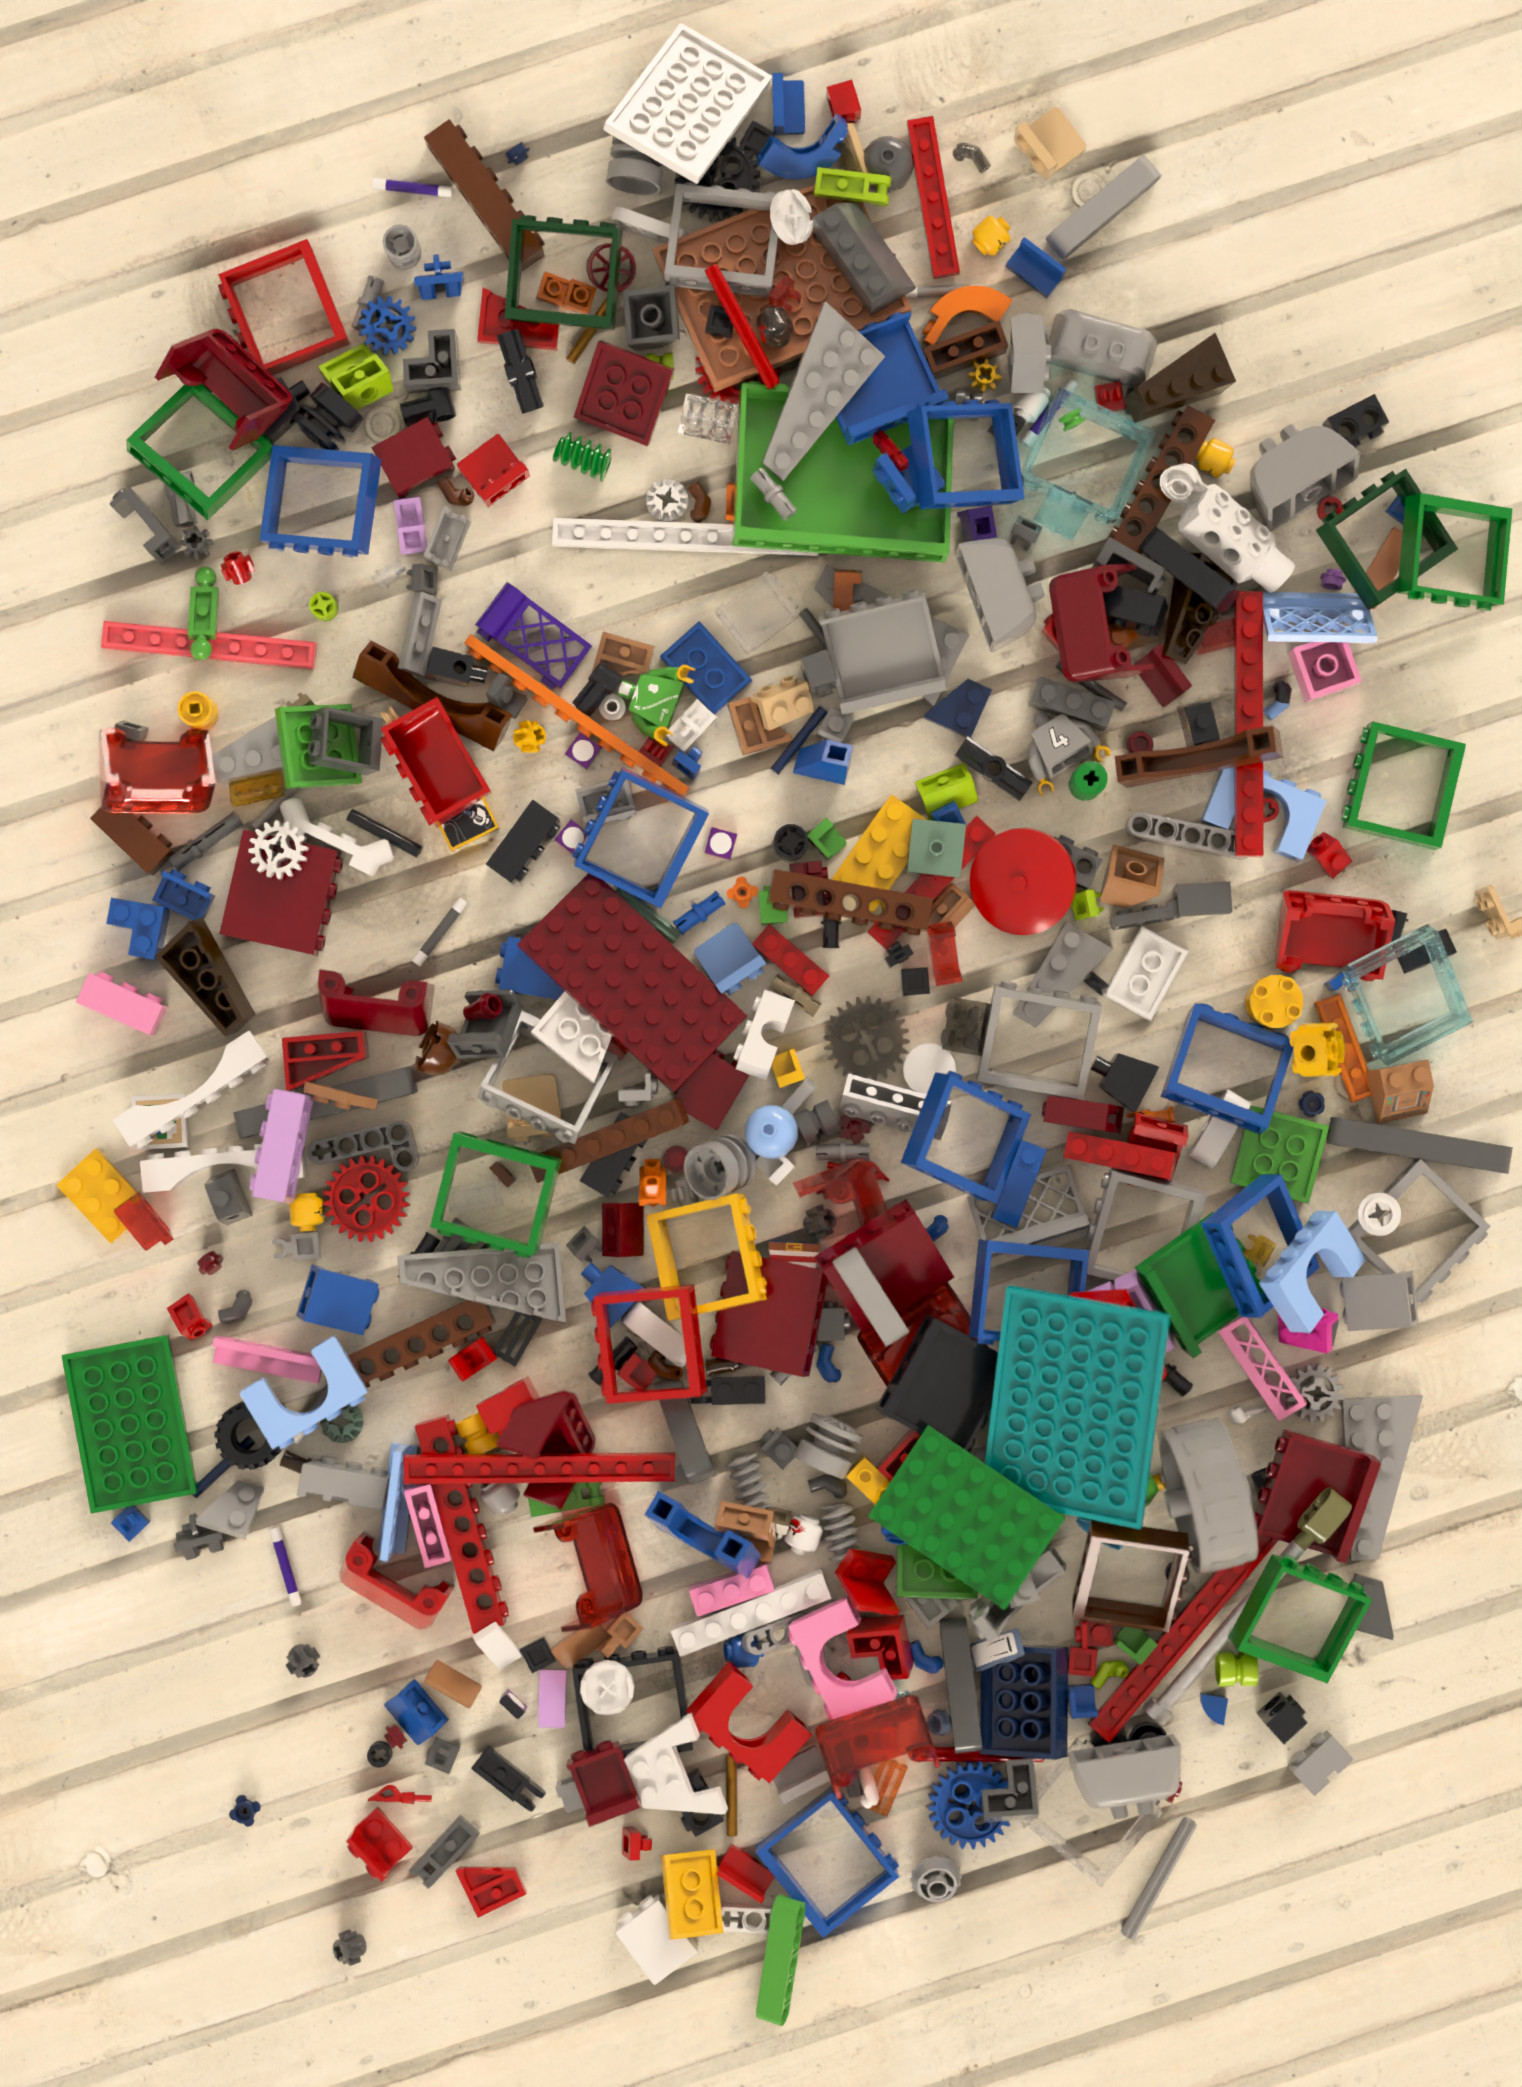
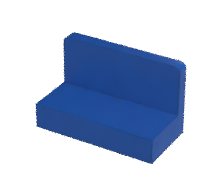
M772 73L773 132L776 135L804 134V81H783V73Z
M1025 237L1020 241L1018 249L1005 265L1008 270L1046 299L1063 279L1066 271L1064 266Z
M415 1679L410 1681L397 1695L384 1704L385 1708L416 1745H420L432 1737L449 1720Z

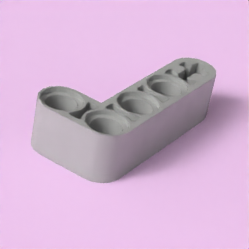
M856 1247L832 1261L886 1347L909 1333Z

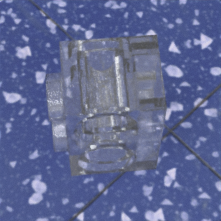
M686 393L678 433L730 445L738 405Z

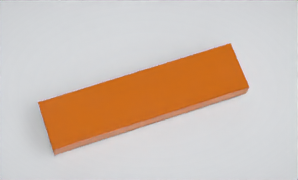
M1339 993L1314 1002L1320 1022L1337 1023L1339 1027L1336 1028V1031H1341L1343 1034L1345 1057L1344 1063H1339L1338 1068H1342L1340 1076L1350 1103L1371 1096L1366 1071H1369L1341 994Z

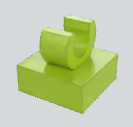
M1094 889L1075 893L1072 903L1075 921L1099 916V913L1104 911L1103 907L1098 908L1096 898L1100 897V893H1095Z

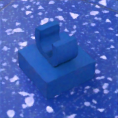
M695 746L687 755L680 750L674 757L672 766L691 780H694L701 769V765L697 762L703 752Z
M136 1506L126 1507L111 1522L128 1542L135 1538L150 1523Z

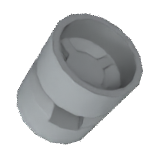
M402 224L393 225L387 229L382 242L391 264L403 270L416 266L420 261L422 252L414 231L407 225Z

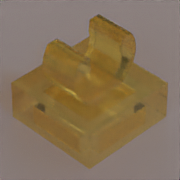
M1249 1234L1247 1238L1254 1241V1246L1249 1250L1245 1248L1243 1253L1248 1255L1247 1258L1265 1268L1277 1244L1262 1235H1259L1257 1238Z

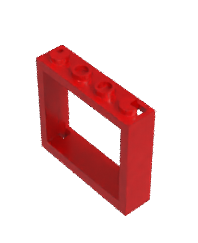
M308 239L218 274L221 280V284L218 285L223 300L228 299L231 308L227 309L233 324L238 323L241 330L240 333H237L241 346L244 349L248 348L249 353L272 375L350 345ZM304 258L335 336L264 364L233 286Z
M694 1284L600 1292L594 1296V1300L591 1303L592 1315L596 1316L597 1322L594 1336L596 1343H599L600 1347L598 1367L603 1371L601 1393L603 1396H606V1404L701 1397L707 1392ZM679 1298L689 1387L618 1393L607 1304Z

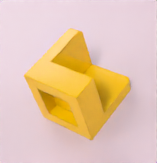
M794 1049L774 1057L771 1066L779 1088L805 1079Z

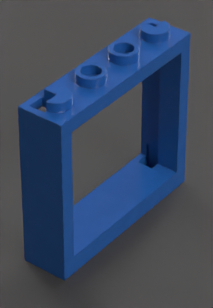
M997 399L985 401V404H979L978 400H969L963 402L962 405H956V401H945L940 403V405L933 406V402L929 401L917 404L916 409L907 412L920 509L1010 505L1025 499L1012 403H1000ZM992 417L1001 490L938 493L928 420Z
M273 445L259 540L268 544L269 549H277L279 551H284L285 547L293 548V551L299 553H309V549L318 550L317 553L327 556H333L334 552H342L343 556L350 558L358 557V554L368 555L382 460L372 453ZM287 462L362 469L352 541L277 534Z
M621 767L619 772H613L608 782V785L611 786L608 795H602L596 806V809L599 810L596 819H590L584 830V833L587 834L584 843L578 842L572 854V857L575 858L574 866L661 908L709 815V810ZM626 779L694 813L654 892L586 859Z
M1195 1003L1188 1012L1160 1097L1261 1135L1269 1126L1294 1047L1291 1046L1289 1037L1284 1033L1270 1032L1258 1023H1247L1239 1020L1234 1014H1223L1215 1011L1208 1004ZM1198 1020L1281 1051L1262 1114L1178 1083Z
M948 1071V1074L935 1072L900 1163L977 1199L997 1204L1031 1114L1022 1110L1023 1105L1011 1100H1008V1102L1003 1101V1095L991 1090H988V1092L983 1091V1086L970 1080L967 1083L962 1081V1075L956 1072ZM952 1088L960 1090L1010 1115L983 1186L925 1159Z
M1281 1174L1260 1175L1201 1223L1241 1317L1261 1318L1274 1306L1265 1292L1259 1295L1230 1225L1267 1196L1287 1247L1294 1240L1295 1235L1303 1228ZM1315 1254L1309 1261L1307 1278L1320 1268Z
M978 1239L969 1336L977 1338V1343L994 1345V1340L1000 1341L1001 1331L984 1329L992 1252L1070 1260L1067 1296H1069L1073 1292H1085L1089 1251Z
M832 1786L756 1845V1854L789 1896L805 1902V1916L822 1938L899 1878L897 1870L899 1864L890 1853L886 1855L880 1847L883 1844L874 1832L870 1834L864 1828L866 1823L857 1811L852 1813L847 1806L849 1801L840 1789L836 1792ZM831 1800L885 1870L825 1917L771 1847Z

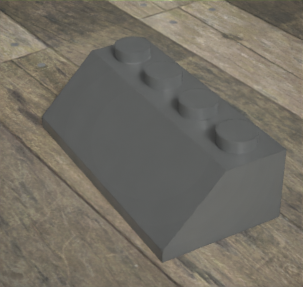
M858 202L836 203L813 217V233L870 316L916 289V286Z

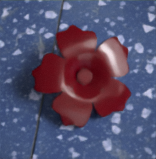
M845 1114L840 1118V1126L845 1127L839 1131L841 1138L849 1140L852 1137L853 1143L856 1144L861 1143V1140L864 1139L862 1133H870L871 1126L868 1124V1121H863V1119L857 1117L851 1119Z

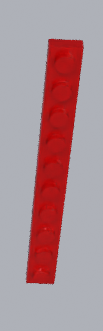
M1238 591L1240 595L1234 602V735L1246 730L1263 727V592ZM1263 762L1235 767V857L1261 858L1264 856Z
M675 1452L539 1454L536 1460L521 1454L404 1455V1484L675 1482Z
M1260 1535V1538H1257L1258 1553L1254 1561L1213 1572L1177 1615L1176 1620L1172 1621L1169 1632H1163L1157 1639V1647L1141 1665L1136 1664L1100 1707L1098 1717H1092L1087 1724L1110 1743L1279 1540Z

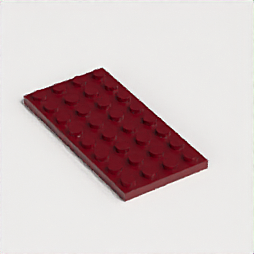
M590 873L517 944L521 951L672 1093L704 1063L748 1016L724 993L721 994L714 983L604 880Z

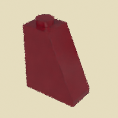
M1047 1095V1101H1044L1042 1106V1116L1044 1117L1043 1122L1121 1134L1125 1107Z

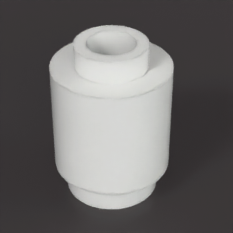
M1043 386L1042 393H1023L1013 407L1016 412L1015 416L1025 424H1028V422L1035 423L1049 403L1050 391Z

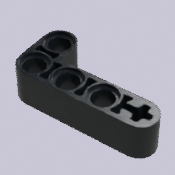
M1156 526L1138 547L1144 554L1158 565L1164 567L1167 572L1200 596L1222 616L1240 595L1228 581Z

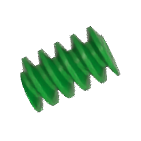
M569 432L565 437L560 438L552 460L557 462L561 457L562 466H567L571 461L572 470H577L581 465L582 474L585 475L590 470L591 478L595 479L600 474V481L603 482L609 470L612 457L610 448L602 454L601 444L593 450L591 449V440L583 446L582 436L572 441V432Z
M1094 761L1081 764L1069 780L1071 794L1076 799L1082 801L1096 798L1105 789L1108 782L1105 768ZM1086 776L1089 777V782L1093 783L1091 786L1088 785L1087 780H1083Z

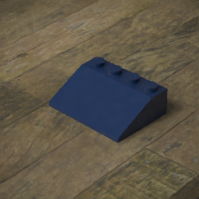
M1023 1645L1024 1656L1008 1663H999L981 1671L980 1732L982 1751H980V1754L1050 1760L1068 1757V1647Z

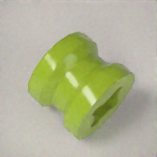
M317 592L309 601L310 611L320 621H331L338 614V603L327 592Z

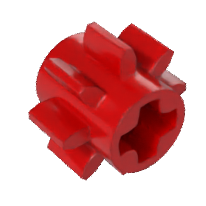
M241 551L227 554L223 559L224 563L220 565L225 581L232 579L235 585L248 582L252 578L251 573L255 572L251 556H243Z

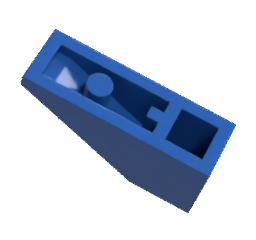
M1021 1140L992 1219L1015 1228L1018 1227L1047 1149Z

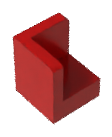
M634 1351L617 1375L637 1391H644L656 1377L657 1373L649 1366L647 1360Z

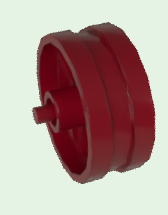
M612 243L599 245L591 251L586 265L589 280L596 288L608 292V288L604 286L609 278ZM623 246L621 251L625 255L620 258V264L629 259L630 271L620 268L619 273L629 276L622 285L618 282V292L625 290L632 283L636 275L634 256ZM610 247L609 260L607 261L599 252ZM595 256L603 263V267L592 269ZM604 271L605 275L599 284L593 273Z

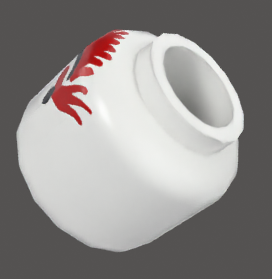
M804 1513L791 1518L787 1535H785V1542L791 1545L790 1551L799 1555H805L806 1551L814 1552L817 1550L823 1534V1528L819 1524V1519Z

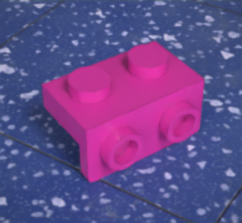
M1321 1308L1324 1315L1310 1333L1290 1332L1278 1314L1279 1342L1328 1354L1332 1350V1325L1338 1320V1313L1329 1312L1327 1309Z

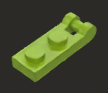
M817 167L814 197L869 203L885 207L889 203L887 190L891 187L892 178L886 175ZM869 185L877 186V192H868Z

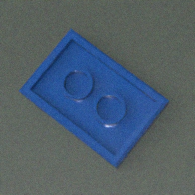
M700 621L660 655V658L668 667L688 665L695 668V671H689L687 674V678L692 679L693 683L684 682V685L714 715L752 682L748 674Z

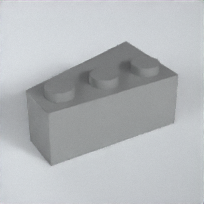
M276 716L212 755L218 782L225 785L283 771Z
M321 1456V1459L303 1463L297 1496L305 1497L307 1494L322 1496L324 1501L331 1502V1499L348 1502V1505L383 1510L387 1506L390 1474H388V1469L372 1467V1470L362 1468L363 1464L347 1461L346 1464L337 1463V1458Z

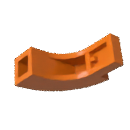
M973 285L957 288L941 297L927 312L935 318V321L930 319L924 327L922 334L925 337L922 342L927 346L934 345L950 319L959 313H975L990 323L1000 321L1011 304L1012 299L986 286Z

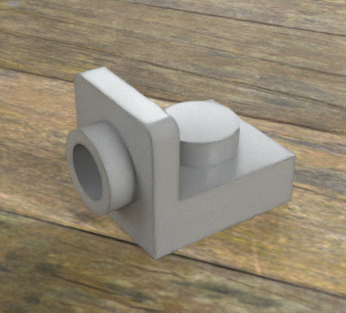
M830 707L816 737L820 738L819 742L832 740L843 743L854 718Z

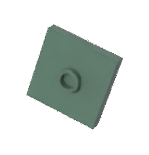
M912 819L907 873L961 878L966 824Z

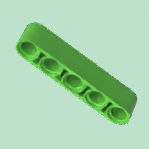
M780 1894L777 1895L771 1912L756 2018L784 2026L791 2005L806 1904L805 1902Z

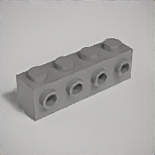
M848 1073L838 1112L848 1117L868 1120L874 1124L894 1127L903 1132H912L926 1094ZM947 1101L933 1139H942L952 1101Z

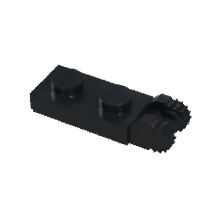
M765 1376L711 1377V1379H706V1387L711 1386L712 1396L690 1397L691 1404H765Z
M489 1745L471 1767L474 1772L514 1802L515 1800L528 1811L532 1812L536 1805L525 1795L520 1794L524 1787L539 1798H543L546 1794L543 1788L530 1780L529 1776Z

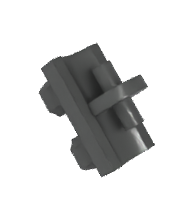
M196 1513L190 1514L189 1523L181 1525L182 1531L176 1533L174 1548L176 1552L181 1551L186 1560L200 1556L201 1550L199 1545L207 1543L212 1553L222 1551L225 1545L224 1533L196 1525L198 1517Z

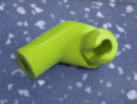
M1122 1660L1104 1661L1095 1672V1677H1092L1090 1683L1101 1690L1108 1678H1125L1129 1674V1668Z

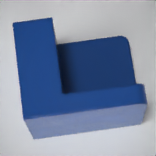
M1091 1683L1068 1685V1713L1071 1719L1098 1717L1094 1685Z

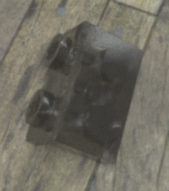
M951 997L945 1012L947 1017L946 1027L941 1034L942 1049L981 1056L990 1004Z

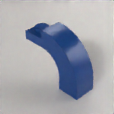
M836 113L821 137L812 145L803 148L790 147L771 135L756 157L758 165L770 173L786 179H805L816 176L817 167L829 168L841 156L836 143L840 144L848 133L846 129L848 125L845 118Z

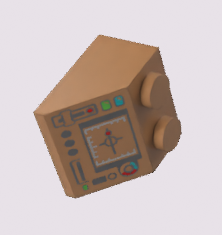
M1429 1059L1366 1071L1377 1124L1428 1113L1434 1088Z

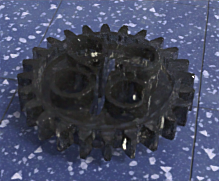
M867 996L865 1003L862 1004L860 998L856 997V1005L854 1006L847 1000V1009L845 1011L840 1007L836 1008L839 1017L830 1015L829 1018L834 1024L825 1025V1028L831 1031V1035L823 1036V1039L830 1041V1045L824 1047V1050H832L833 1053L827 1059L837 1060L834 1069L842 1066L844 1068L842 1072L843 1077L851 1072L853 1075H861L864 1078L871 1075L872 1080L877 1081V1074L880 1073L886 1079L887 1069L896 1072L893 1064L895 1062L903 1064V1060L899 1055L908 1054V1051L902 1048V1044L910 1043V1040L903 1038V1034L909 1032V1029H901L900 1027L906 1020H897L895 1018L899 1010L891 1013L889 1011L891 1003L882 1007L881 998H878L875 1004H871V998ZM874 1014L879 1018L880 1023L876 1029H869L865 1025L867 1015ZM855 1018L859 1019L866 1035L872 1034L874 1039L870 1042L879 1058L878 1061H874L866 1044H860L859 1040L862 1039V1035L854 1022ZM846 1026L854 1028L856 1032L855 1039L850 1042L843 1040L841 1037L842 1028ZM880 1038H887L891 1041L892 1048L888 1053H882L878 1050L877 1042ZM857 1050H863L867 1053L868 1061L866 1064L858 1065L854 1062L853 1055Z

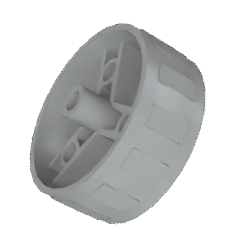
M1219 1418L1203 1419L1160 1431L1159 1453L1164 1481L1167 1486V1491L1164 1492V1500L1170 1518L1175 1520L1178 1532L1188 1533L1189 1544L1193 1545L1190 1564L1195 1572L1198 1574L1211 1573L1254 1561L1257 1558L1258 1544L1250 1502L1251 1490L1247 1477L1242 1472L1234 1445L1222 1421Z

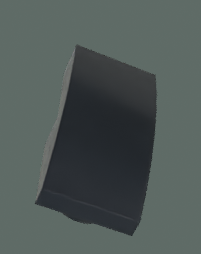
M1446 928L1393 950L1404 974L1426 967L1430 963L1457 953Z

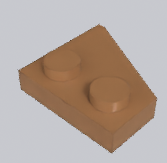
M603 632L593 670L601 661H604L623 677L648 672L655 646Z
M750 697L727 704L742 756L792 741L791 735L789 733L786 734L780 726L770 731L764 729L759 706L757 703L752 702Z
M305 1082L303 1090L305 1093L312 1094V1100L328 1104L329 1099L334 1100V1106L350 1110L351 1105L375 1110L378 1101L375 1098L360 1096L310 1082Z

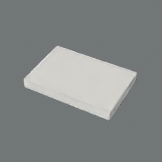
M1141 926L1103 997L1150 1022L1189 951Z

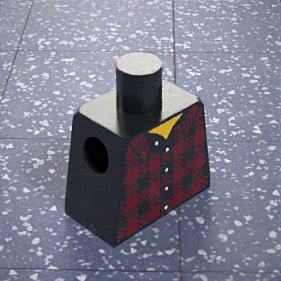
M432 646L424 679L467 687L469 680L485 684L488 668L473 665L474 657ZM454 666H461L464 670V673H456L454 671Z
M1203 700L1177 707L1187 747L1214 742L1220 739L1210 701Z

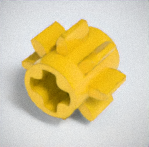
M985 359L984 364L980 366L975 362L973 368L976 372L968 373V378L974 379L971 389L977 387L984 394L985 390L990 388L994 392L996 385L993 382L1001 381L1002 377L996 374L998 364L992 366L988 364V359ZM980 374H989V380H987L986 378L982 380L979 379Z
M526 720L519 722L520 729L513 731L514 744L521 749L522 753L539 752V745L545 744L546 740L544 728L538 725V721L530 722Z

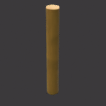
M607 297L595 316L606 315ZM586 328L566 357V360L575 364L598 329Z
M727 1753V1836L733 1837L737 1836L736 1762Z

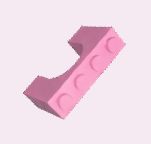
M848 1595L793 1620L788 1627L790 1641L794 1646H798L802 1654L800 1655L801 1663L805 1670L810 1671L813 1677V1688L818 1695H822L826 1703L824 1704L825 1712L830 1720H834L836 1726L894 1700L898 1693L886 1668L856 1681L842 1680L832 1674L827 1668L823 1656L825 1643L830 1638L859 1625L862 1620L858 1610L851 1604Z

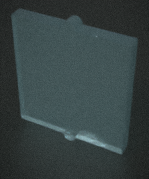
M1054 484L1033 521L1050 529L1051 533L1056 532L1072 540L1094 503L1078 496L1075 491L1070 492Z

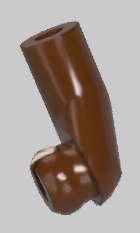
M444 477L437 482L448 503L465 507L473 502L474 492L470 488L465 490L455 489L448 477Z
M697 481L688 488V491L696 500L694 509L690 512V517L694 522L699 523L709 516L711 499Z
M658 1350L652 1352L651 1357L648 1358L649 1366L661 1378L674 1380L682 1378L683 1370L681 1367L666 1365L663 1362L666 1359L663 1354Z

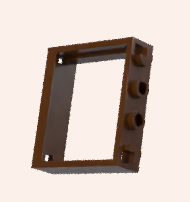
M1091 1520L1072 1598V1619L1168 1633L1171 1620H1176L1177 1617L1176 1602H1181L1183 1588L1181 1582H1186L1188 1566L1186 1563L1192 1560L1193 1545L1189 1544L1188 1533L1144 1526L1141 1529ZM1101 1543L1175 1553L1161 1607L1089 1597Z

